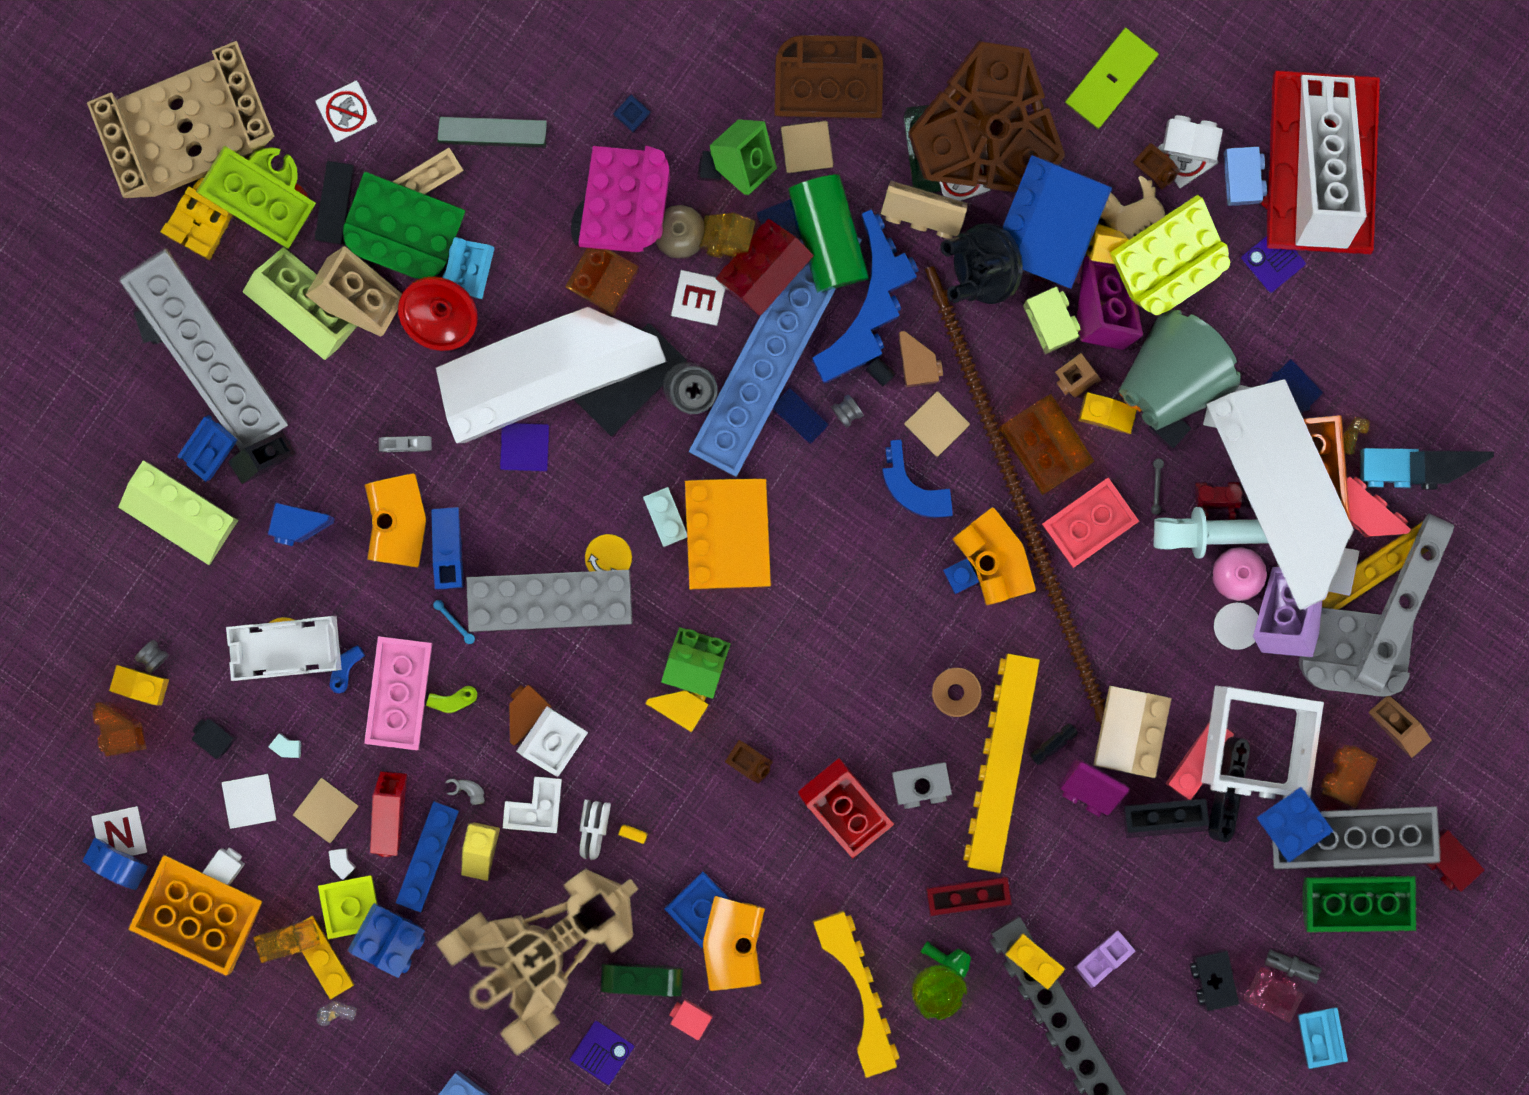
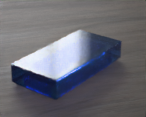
M791 388L785 392L773 407V410L810 445L829 426Z

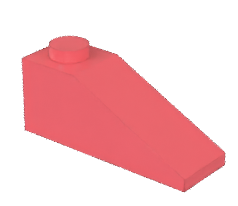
M1210 722L1165 783L1187 800H1191L1203 784L1201 780ZM1227 728L1224 744L1228 738L1234 736V733Z

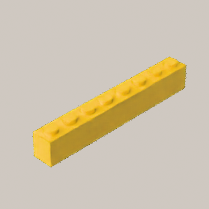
M1006 654L1005 659L1000 658L998 674L1002 675L1000 685H995L993 701H997L995 712H990L988 727L992 728L991 738L985 739L983 754H987L986 765L981 764L978 780L982 781L981 792H975L973 807L977 808L976 818L970 819L968 834H973L971 845L966 844L963 860L968 861L967 867L996 873L1001 872L1040 662L1039 659Z

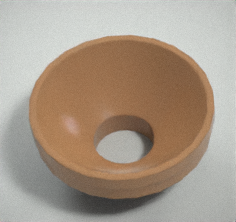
M951 668L945 670L936 678L933 684V701L937 708L948 716L962 717L968 715L980 702V683L976 676L966 669ZM958 684L963 688L964 695L960 700L955 701L949 698L948 689L951 685Z

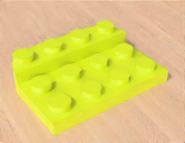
M1198 195L1110 252L1131 300L1154 315H1160L1171 310L1213 282L1230 266L1227 244L1220 240L1205 202Z

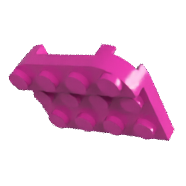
M593 146L579 236V247L641 252L643 248L650 246L657 239L661 238L668 183L670 182L669 165L663 151L649 146H645V151Z

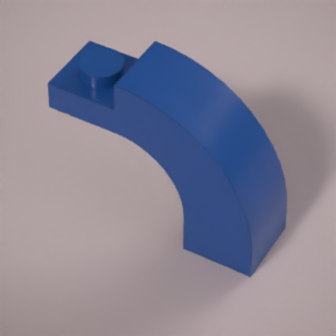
M901 440L890 441V447H885L886 461L887 463H892V468H883L882 475L885 485L895 501L907 511L926 518L952 517L950 489L930 491L915 486L905 472Z

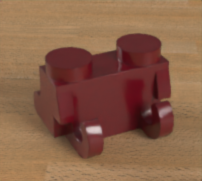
M1207 482L1195 483L1197 507L1203 509L1206 520L1209 517L1207 509L1228 508L1229 520H1235L1234 506L1235 508H1241L1242 490L1239 487V482H1228V487L1207 486Z

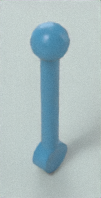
M436 600L433 607L436 610H440L464 636L465 643L472 644L475 641L474 635L468 634L445 609L443 601Z

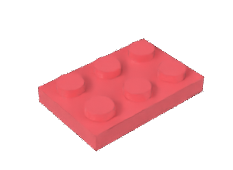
M1107 478L1045 521L1042 526L1071 567L1074 568L1137 524L1139 520L1111 480Z

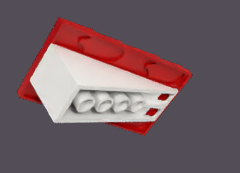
M1275 71L1272 84V119L1270 121L1267 248L1372 254L1374 250L1379 77Z

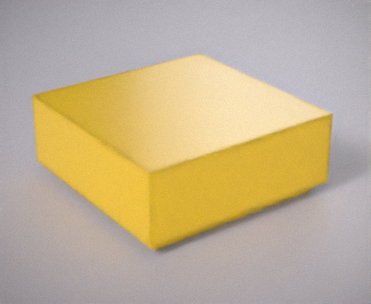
M624 824L621 826L618 835L644 844L648 834Z

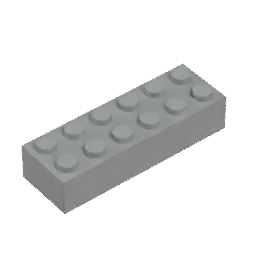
M630 570L466 577L469 632L632 625Z
M1437 807L1320 812L1333 832L1289 863L1273 842L1274 869L1440 862Z

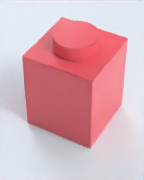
M684 999L682 1004L676 1002L669 1014L673 1018L671 1025L698 1041L713 1016L687 999Z

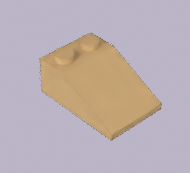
M343 246L327 257L305 295L325 312L378 336H382L398 310L402 293L347 247Z

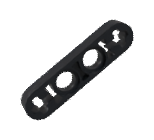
M1230 737L1226 740L1223 748L1221 775L1229 776L1233 770L1234 777L1245 778L1250 753V746L1246 739ZM1227 787V792L1215 791L1208 828L1209 836L1215 841L1228 842L1234 835L1242 795L1236 794L1235 788ZM1226 797H1229V804L1225 809L1224 802Z

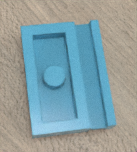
M1337 1007L1297 1014L1307 1067L1309 1069L1348 1062Z

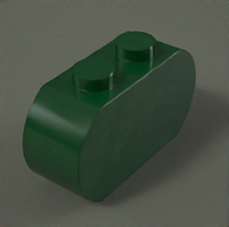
M602 963L600 991L617 994L681 996L683 968L663 965Z

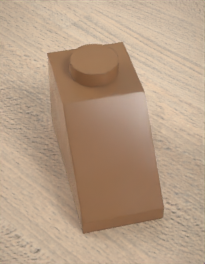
M899 332L906 387L938 383V376H943L941 360H936L935 353L907 332Z
M1386 696L1368 712L1394 743L1411 758L1432 741L1421 723L1391 696Z

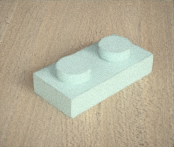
M668 487L643 497L663 547L687 538V532Z

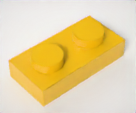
M1023 933L1005 954L1047 990L1065 970L1064 967Z

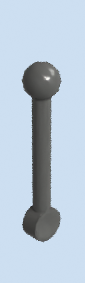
M1159 458L1153 461L1155 486L1154 505L1151 507V512L1155 515L1161 512L1159 505L1160 473L1164 462Z

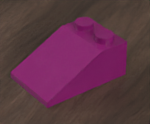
M1086 256L1084 258L1077 321L1081 329L1079 331L1080 339L1082 342L1124 350L1143 336L1138 306L1131 300L1115 264L1092 261Z
M1076 760L1073 761L1059 786V789L1064 791L1062 797L1075 804L1078 800L1087 804L1085 810L1098 817L1102 813L1108 816L1129 790V788Z

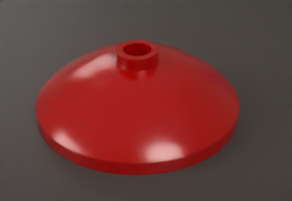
M441 277L418 279L405 289L399 300L398 315L402 327L414 341L429 349L448 351L459 348L470 340L476 330L478 322L476 305L467 291L451 280Z

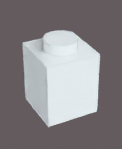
M222 848L218 850L203 873L230 886L245 863L240 860L242 856L232 848L227 850Z

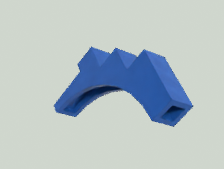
M872 209L861 215L869 238L872 256L871 281L867 297L859 315L846 333L831 347L812 358L823 384L882 356L883 342L878 333L873 335L872 331L899 318L898 311L901 310V306L896 296L890 297L889 293L916 280L917 276L915 273L919 271L912 257L907 258L905 253L897 257L894 256V253L897 252L891 238H885L882 232L885 225L879 213L874 215Z

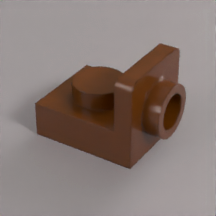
M1151 142L1133 161V164L1152 179L1161 190L1170 185L1180 171L1174 161Z
M738 740L725 763L759 784L769 774L773 761L743 741Z

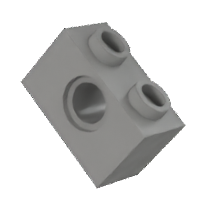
M945 762L891 772L897 804H904V809L920 806L921 800L930 799L931 804L947 801L946 796L952 795ZM920 778L927 779L930 785L929 790L924 794L917 793L914 788L915 782Z

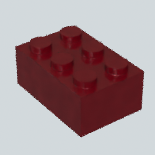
M768 218L715 279L735 299L761 316L814 255L794 235Z

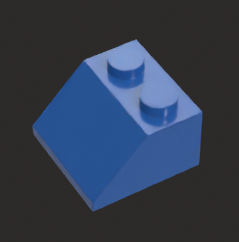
M275 503L268 535L275 537L274 542L293 546L294 541L302 543L334 523L335 518Z

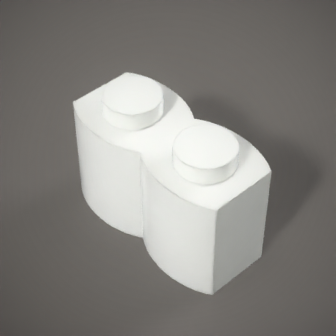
M1176 115L1175 119L1168 120L1162 148L1164 154L1208 163H1215L1217 161L1223 129L1217 127V123L1201 121V124H1195L1190 122L1191 118Z

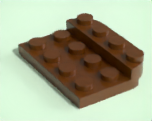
M797 35L789 38L780 46L775 64V116L882 118L883 57L879 48L871 40L861 36Z

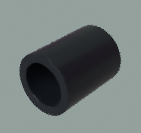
M879 357L866 369L882 387L896 374Z

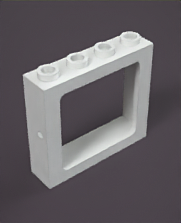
M1215 686L1201 783L1211 784L1210 790L1227 792V787L1235 788L1236 794L1251 796L1252 790L1259 791V797L1275 799L1276 794L1283 795L1284 799L1302 787L1310 798L1324 702ZM1230 700L1290 708L1297 712L1286 783L1280 784L1220 774Z

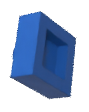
M967 558L943 570L954 594L979 582Z

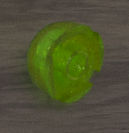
M932 965L923 969L914 979L911 988V996L915 1007L929 1020L930 1018L944 1020L952 1016L963 1004L961 1001L963 993L967 994L965 981L956 971L944 965Z

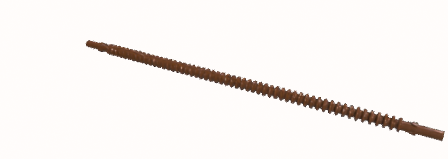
M935 266L925 269L934 293L932 298L940 308L938 313L943 315L941 317V321H945L943 327L948 328L946 334L951 336L949 342L954 344L952 349L957 352L955 357H959L957 363L962 365L960 371L965 372L963 378H967L966 386H970L969 393H973L971 399L976 401L974 407L979 409L977 415L982 416L980 422L985 424L983 426V429L987 430L985 436L990 437L988 443L993 445L991 451H995L996 455L994 458L999 460L997 466H1001L999 472L1004 474L1002 480L1007 481L1005 487H1009L1008 495H1012L1011 502H1015L1016 506H1014V509L1018 510L1016 516L1021 518L1019 524L1024 525L1022 531H1026L1027 535L1025 538L1030 541L1028 546H1032L1030 552L1035 554L1033 560H1037L1038 564L1036 567L1041 569L1039 575L1044 577L1042 579V582L1046 583L1044 589L1049 590L1047 596L1052 598L1050 604L1055 606L1053 611H1057L1056 619H1060L1058 625L1063 627L1061 633L1066 634L1064 640L1069 642L1067 648L1072 650L1070 655H1074L1073 663H1077L1075 669L1080 671L1078 677L1083 678L1081 684L1086 686L1084 692H1088L1087 699H1091L1092 703L1089 705L1093 706L1095 710V721L1099 722L1101 726L1105 710L1103 704L1105 699L1100 697L1102 691H1098L1100 685L1095 683L1097 677L1092 676L1094 670L1089 668L1091 662L1086 661L1088 655H1084L1085 647H1081L1083 641L1078 639L1080 633L1075 632L1077 626L1072 624L1074 618H1070L1071 611H1067L1066 607L1069 605L1064 603L1066 597L1061 595L1063 589L1058 588L1060 582H1056L1055 578L1057 575L1052 572L1054 567H1050L1052 561L1047 559L1049 553H1045L1044 549L1046 546L1041 544L1043 538H1039L1038 534H1040V531H1037L1035 528L1038 524L1033 523L1035 517L1030 515L1032 509L1027 508L1029 502L1024 500L1026 494H1022L1024 488L1019 486L1021 480L1016 479L1018 473H1014L1015 465H1011L1012 458H1008L1007 454H1009V451L1005 450L1007 444L1002 442L1004 436L999 435L1001 429H997L996 425H998V422H995L993 419L995 414H991L993 408L988 406L990 400L985 399L987 393H983L984 385L979 383L981 381V378L977 377L979 371L974 370L976 364L971 362L973 356L968 355L970 349H966L965 345H967V342L963 341L965 335L960 334L962 328L957 326L959 320L954 318L956 313H953L951 310L953 305H950L948 302L947 290L943 289Z

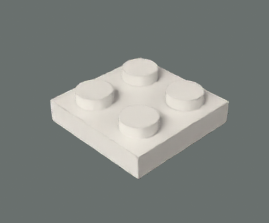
M546 707L517 752L558 777L588 732L551 708Z

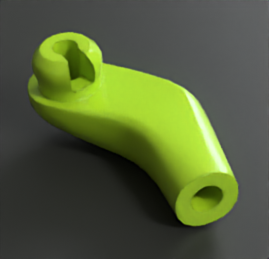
M465 686L451 696H440L430 693L426 706L445 713H454L474 703L477 699V691L471 686Z

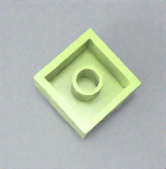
M1057 287L1028 299L1023 305L1045 354L1074 342L1079 337L1078 331L1081 330L1076 317H1070L1067 311L1069 302L1063 291L1059 292Z

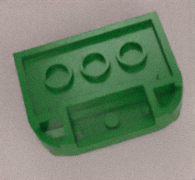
M364 171L344 224L343 235L345 244L355 255L418 279L434 277L443 269L447 262L449 249L453 244L454 237L457 235L466 210Z

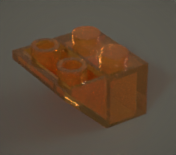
M587 248L565 288L591 305L614 316L637 276L639 266L610 250Z
M111 702L95 703L96 709H93V719L95 725L100 726L101 736H98V745L100 751L105 752V757L146 750L141 722Z
M1344 745L1343 749L1338 748L1332 761L1335 763L1333 771L1325 775L1321 787L1324 788L1322 794L1349 807L1356 808L1378 759L1352 745Z

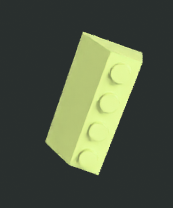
M283 247L253 272L243 293L321 358L326 360L344 343L357 326L325 312L305 295L317 274Z
M142 461L129 481L119 504L120 509L208 565L211 564L238 522V519L146 461Z

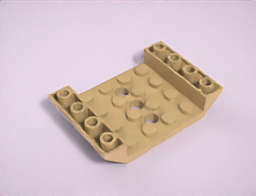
M237 41L213 50L214 60L125 97L116 99L111 92L87 102L123 198L156 197L206 176L223 146L248 159L253 152L263 148L274 137ZM179 98L184 101L180 109L172 110L170 108L173 100ZM184 122L193 123V127L188 133H181L179 131L180 126ZM194 145H200L202 147L201 153L195 157L189 156V149Z

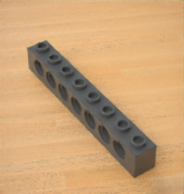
M1016 916L991 931L994 938L989 940L997 954L1003 952L1007 959V962L1003 963L1011 978L1016 975L1021 985L1017 987L1025 1001L1030 999L1035 1006L1031 1011L1039 1024L1044 1022L1049 1032L1045 1033L1052 1047L1054 1048L1058 1045L1063 1053L1059 1059L1067 1071L1073 1070L1077 1077L1073 1082L1080 1094L1082 1095L1086 1092L1087 1095H1094V1086L1098 1083H1105L1107 1085L1105 1095H1126L1058 980L1056 979L1049 988L1052 993L1051 1000L1047 1003H1040L1037 999L1038 992L1046 988L1035 979H1025L1023 976L1024 970L1005 955L1011 944L1016 942L1022 933L1035 943L1021 918ZM1057 1012L1064 1013L1066 1017L1065 1023L1059 1027L1053 1026L1051 1023L1052 1016ZM1070 1036H1077L1080 1041L1079 1046L1074 1050H1069L1065 1046V1041ZM1085 1059L1093 1061V1069L1089 1073H1082L1079 1070L1081 1061Z

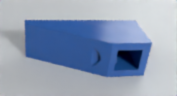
M459 507L431 509L435 589L465 588Z

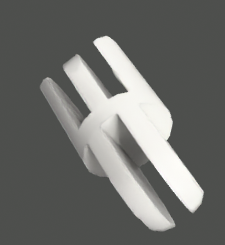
M584 800L579 830L582 832L580 855L582 858L587 859L589 855L590 860H594L599 856L603 835L606 836L611 803H604L602 807L599 801H594L591 804L590 800Z

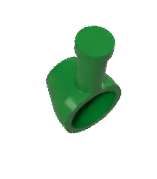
M929 941L922 948V954H926L939 962L953 975L964 979L967 975L971 957L964 951L956 949L951 954L946 955L932 946Z

